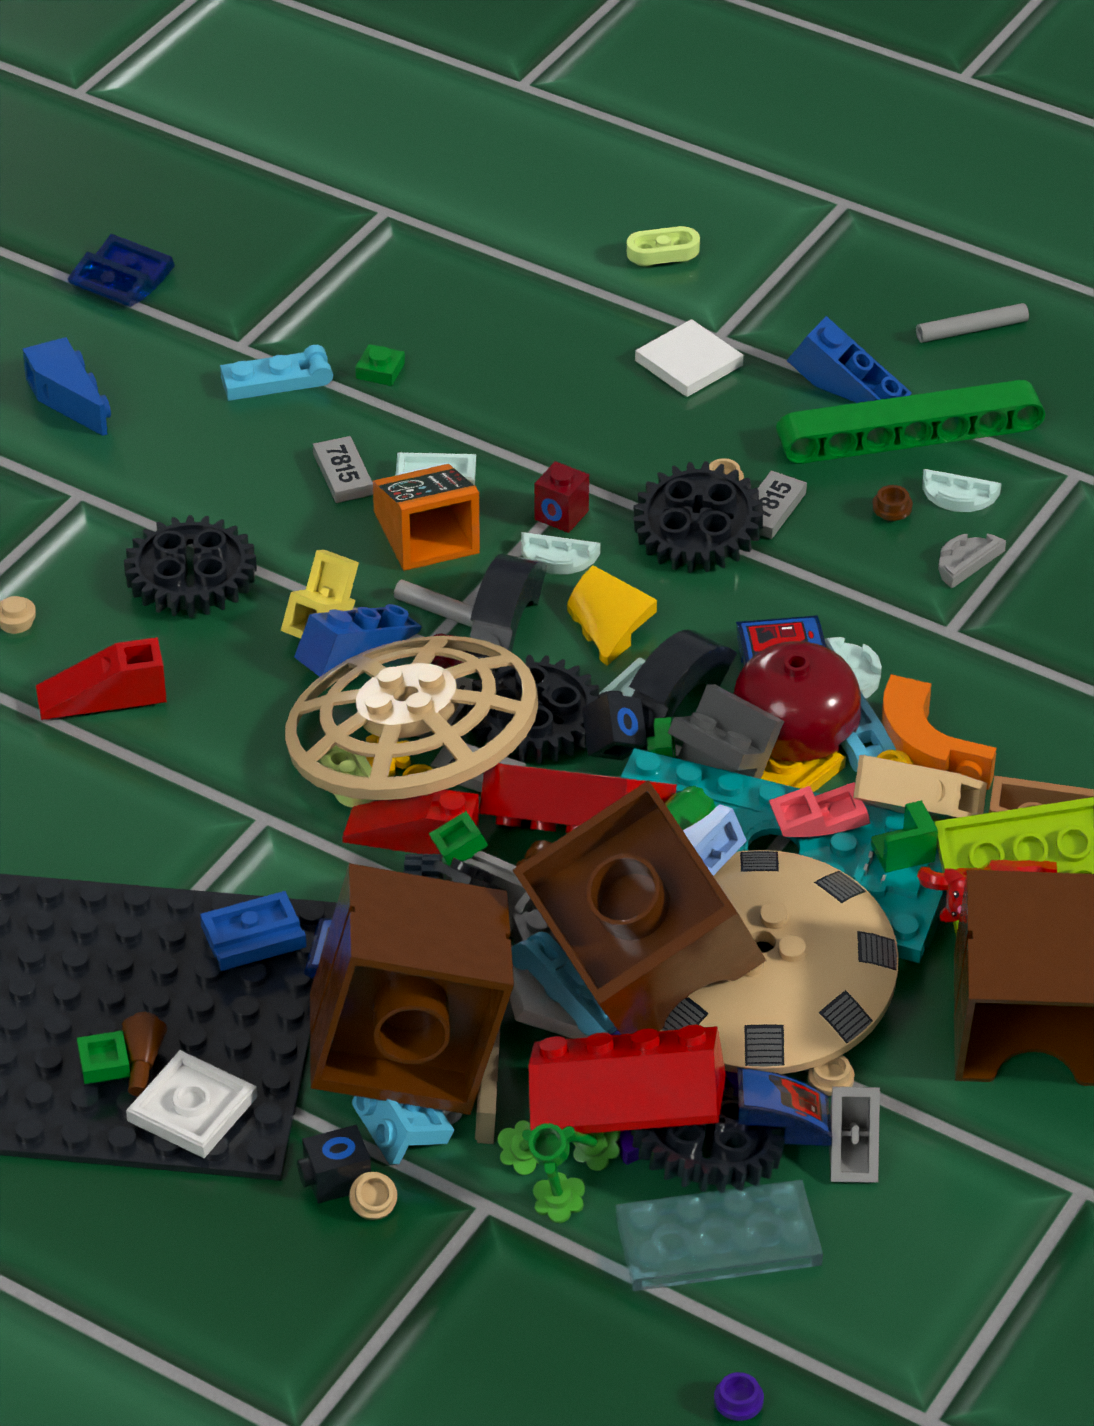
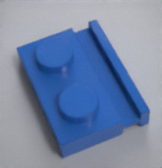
M286 891L200 914L202 930L214 957H217L221 971L307 947L306 934L300 927V921Z

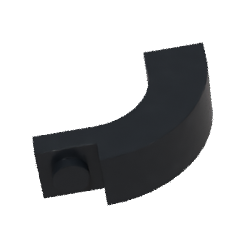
M507 554L497 555L484 575L470 618L473 622L470 638L488 641L512 652L517 628L528 603L538 605L547 565L537 560ZM466 651V653L474 655L478 659L490 657L484 654Z
M690 629L677 632L662 642L646 659L629 685L630 688L635 690L632 697L641 698L646 738L655 736L654 719L672 718L681 701L694 687L702 683L707 685L715 684L720 687L737 652Z

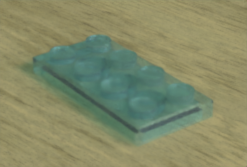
M802 1180L744 1187L743 1191L728 1189L725 1190V1193L714 1191L616 1205V1221L633 1291L822 1266L823 1252Z

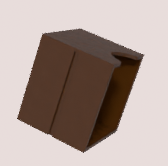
M649 780L513 869L516 877L597 1003L620 1034H632L641 1029L660 1031L665 1026V1021L671 1011L693 992L717 981H735L767 961L740 915Z
M349 863L310 991L311 1089L383 1101L389 1099L401 1104L471 1114L514 986L511 940L509 939L510 922L507 891Z
M967 870L954 949L955 1081L991 1082L996 1078L1000 1067L1008 1059L1025 1052H1041L1061 1060L1071 1070L1078 1084L1094 1086V874Z

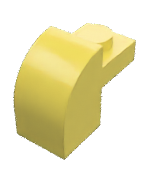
M324 549L316 550L307 587L305 590L291 592L281 631L301 639L310 614L325 613L332 609L340 611L353 610L356 600L350 598L359 562Z

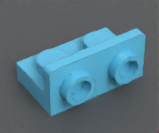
M354 1096L352 1099L354 1109L390 1165L400 1164L408 1146L447 1144L454 1132L453 1127L442 1110L401 1104L389 1099L383 1101Z

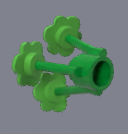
M522 1120L517 1122L514 1129L505 1128L499 1133L498 1144L503 1149L500 1154V1160L504 1165L513 1164L514 1170L520 1175L531 1174L536 1168V1164L544 1166L548 1180H541L534 1185L533 1194L537 1200L535 1210L539 1215L548 1214L549 1219L554 1223H564L570 1218L571 1212L578 1213L583 1209L584 1203L581 1197L585 1193V1186L582 1180L578 1178L567 1179L565 1174L557 1172V1166L561 1165L569 1155V1143L572 1142L576 1146L573 1152L576 1161L586 1162L590 1169L601 1171L609 1164V1158L615 1159L619 1156L621 1149L616 1142L620 1138L621 1131L583 1134L575 1131L572 1126L561 1129L552 1123L541 1124L531 1131L530 1123Z

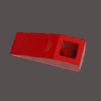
M158 637L115 643L35 685L41 720L167 702L164 666Z

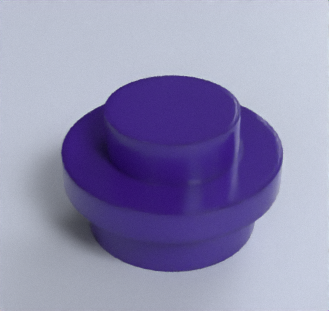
M731 1373L725 1376L715 1389V1407L720 1414L728 1419L736 1421L751 1419L763 1407V1390L756 1379L747 1373Z

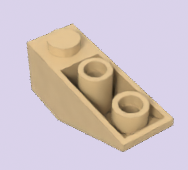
M859 755L853 798L902 814L905 812V804L922 800L932 820L940 821L983 814L987 783L959 773Z

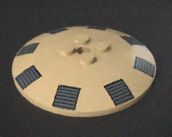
M751 850L736 852L714 875V878L740 915L755 942H766L774 948L762 953L767 961L735 981H717L687 996L671 1011L665 1021V1026L660 1031L679 1030L688 1025L718 1026L725 1071L742 1074L743 1069H752L774 1074H787L810 1069L834 1060L865 1039L883 1018L891 1003L898 977V949L893 928L879 903L863 886L844 872L827 863L807 856L782 851Z

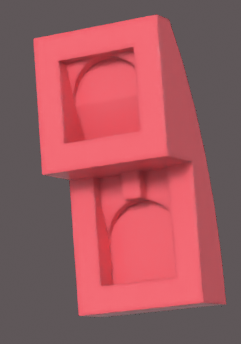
M855 782L814 796L811 787L807 786L769 800L783 837L823 836L871 824L863 801L853 798Z

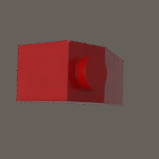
M444 789L422 796L379 800L354 806L342 836L343 843L417 854H441L429 833L467 811L479 829V794Z

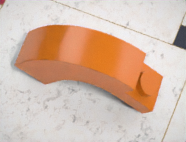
M891 674L884 691L881 723L892 740L896 751L906 753L912 759L914 765L959 773L986 782L987 789L989 790L994 776L997 748L950 737L936 730L927 720L932 684Z

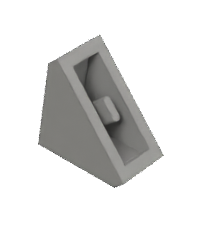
M832 1086L829 1119L831 1182H878L880 1087Z

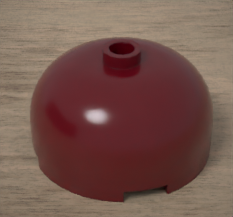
M789 641L772 645L753 656L745 664L736 680L734 695L784 721L772 750L771 758L798 762L829 756L837 752L838 745L853 732L856 733L860 725L861 693L857 677L849 664L840 655L822 645L805 641Z

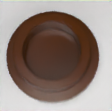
M887 485L879 489L877 495L873 498L872 508L879 517L888 521H897L910 515L913 502L905 488L898 485Z

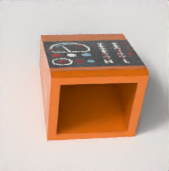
M450 464L373 481L374 512L403 571L480 553L479 491L475 485Z

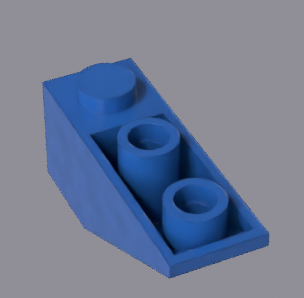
M827 316L806 336L787 359V362L815 387L855 403L909 396L912 394Z
M67 337L23 348L26 380L37 400L102 436L107 435L106 418L111 417L108 399L105 395H99L93 373L86 372L81 352L73 350Z
M393 604L379 608L358 607L357 610L340 611L332 609L325 613H314L309 615L294 658L320 677L355 655L382 645L407 640L420 632L422 626L408 616L407 610Z

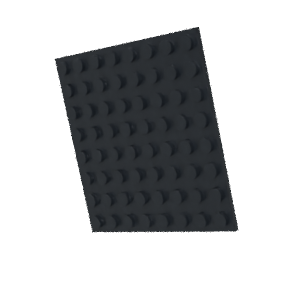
M0 874V1155L281 1181L310 1043V991L319 965L313 964L323 922L332 920L337 902L289 898L300 921V927L306 934L307 947L221 971L217 957H214L202 930L200 914L264 896ZM139 1012L153 1013L166 1023L168 1030L154 1064L149 1070L148 1085L181 1050L257 1086V1098L209 1154L202 1158L127 1121L126 1110L138 1097L128 1092L130 1077L84 1084L77 1038L122 1031V1022L126 1018Z

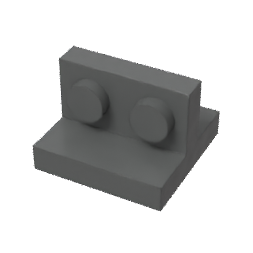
M713 684L706 686L696 713H693L692 716L674 717L668 733L684 741L677 759L761 779L784 721Z

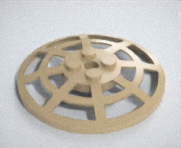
M457 636L418 637L396 641L355 655L316 679L299 696L291 709L285 726V741L292 763L299 773L315 786L333 794L368 800L405 799L427 795L475 778L497 765L512 753L527 736L535 722L538 710L537 688L529 668L518 656L488 641ZM463 651L484 654L490 657L478 659L474 655ZM416 656L412 664L397 667H385L382 665L396 659ZM435 656L454 658L464 662L446 669L431 664ZM510 666L518 672L522 681L521 701L496 695V682L490 669ZM475 672L479 674L482 680L481 692L458 689L455 681L457 678ZM362 673L372 677L361 689L341 692L352 680ZM334 684L326 695L318 697L323 691ZM356 703L357 713L337 726L333 720V707ZM459 703L475 705L456 724L451 726L447 722L456 712ZM320 709V723L325 736L306 752L297 736V726L303 714ZM490 709L514 714L512 720L500 734L475 752H472L461 738V736L477 726ZM363 726L365 730L379 736L380 739L378 743H369L348 735ZM430 731L434 733L432 736L416 741L397 743L398 738L414 737ZM335 745L353 754L374 757L370 777L337 772L321 765L317 761ZM445 746L456 759L455 762L429 771L388 777L393 757L416 755Z

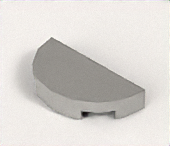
M962 534L949 540L941 548L938 570L942 580L949 587L954 588L1005 551L1006 540L992 534H987L986 538H967L968 534Z

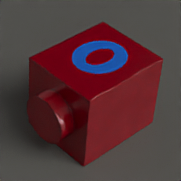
M554 461L534 483V520L569 533L589 511V474Z

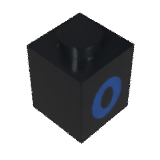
M606 691L599 694L597 700L582 708L588 756L624 760L631 756L634 748L641 750L648 746L641 698L623 696L621 691Z
M357 1124L302 1139L303 1159L297 1160L298 1173L303 1187L311 1186L318 1204L349 1196L353 1182L360 1175L371 1172V1158Z

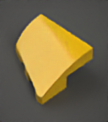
M592 565L575 586L567 602V611L574 622L582 625V634L588 642L593 641L599 649V659L608 666L631 646V633L657 612V600Z

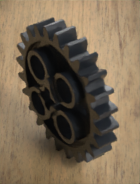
M704 461L701 469H695L692 462H688L687 469L683 472L674 465L672 466V475L669 477L664 473H657L658 484L647 481V493L639 492L638 504L633 506L634 531L638 535L639 545L646 546V554L649 556L657 553L659 564L671 559L673 570H676L682 563H685L689 573L693 572L696 564H702L705 572H709L710 563L716 562L723 569L725 568V558L727 557L737 562L740 561L739 549L750 552L752 550L751 541H759V529H762L764 526L763 502L759 500V490L757 488L751 489L750 479L739 480V471L737 469L729 474H725L724 464H720L715 470H709L708 461Z
M188 515L186 523H180L176 517H172L170 526L156 522V532L144 529L143 539L133 538V548L126 549L127 559L124 560V570L127 587L132 588L134 598L142 597L143 606H148L155 602L156 612L158 613L169 607L171 608L172 616H176L181 609L186 610L189 617H193L195 609H201L203 613L210 615V606L215 605L217 608L225 610L226 599L235 603L239 602L238 592L248 594L249 583L255 582L257 563L254 544H248L247 534L238 535V527L236 525L225 529L223 519L212 525L209 523V516H205L201 522H195L193 516ZM189 544L194 546L193 587H188L187 546Z
M527 655L525 665L529 668L536 684L538 710L535 722L527 736L507 757L515 753L518 754V760L524 762L527 756H534L536 763L541 764L543 755H549L554 761H558V752L560 751L573 756L574 745L583 748L587 747L582 708L598 699L599 686L591 685L590 674L580 676V667L578 665L567 670L565 669L564 659L553 665L550 664V659L547 655L542 658L540 663L534 662L533 657ZM510 666L495 668V673L492 674L496 682V695L521 701L522 681L518 672ZM481 680L472 681V691H482ZM466 704V715L475 705ZM490 709L482 721L469 732L476 733L477 743H488L500 734L512 720L514 714Z
M729 1087L723 1092L719 1122L713 1123L709 1159L702 1156L706 1124L631 1130V1135L633 1136L632 1147L639 1148V1159H650L649 1169L651 1171L665 1169V1180L676 1176L682 1178V1187H687L693 1181L698 1183L700 1190L703 1192L706 1191L709 1184L715 1185L720 1193H725L726 1185L731 1184L739 1191H743L745 1181L754 1186H759L761 1177L770 1179L773 1169L779 1168L785 1138L782 1137L783 1126L775 1124L776 1114H764V1107L745 1105L744 1095L739 1098L733 1096L734 1088Z

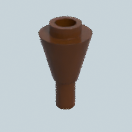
M149 1012L136 1013L122 1022L129 1067L131 1068L128 1092L133 1096H139L148 1086L149 1070L154 1064L168 1030L164 1021Z

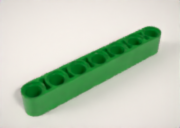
M1015 380L796 411L781 417L777 422L776 432L786 457L793 463L803 464L1030 431L1040 426L1044 421L1045 410L1032 384L1026 380Z

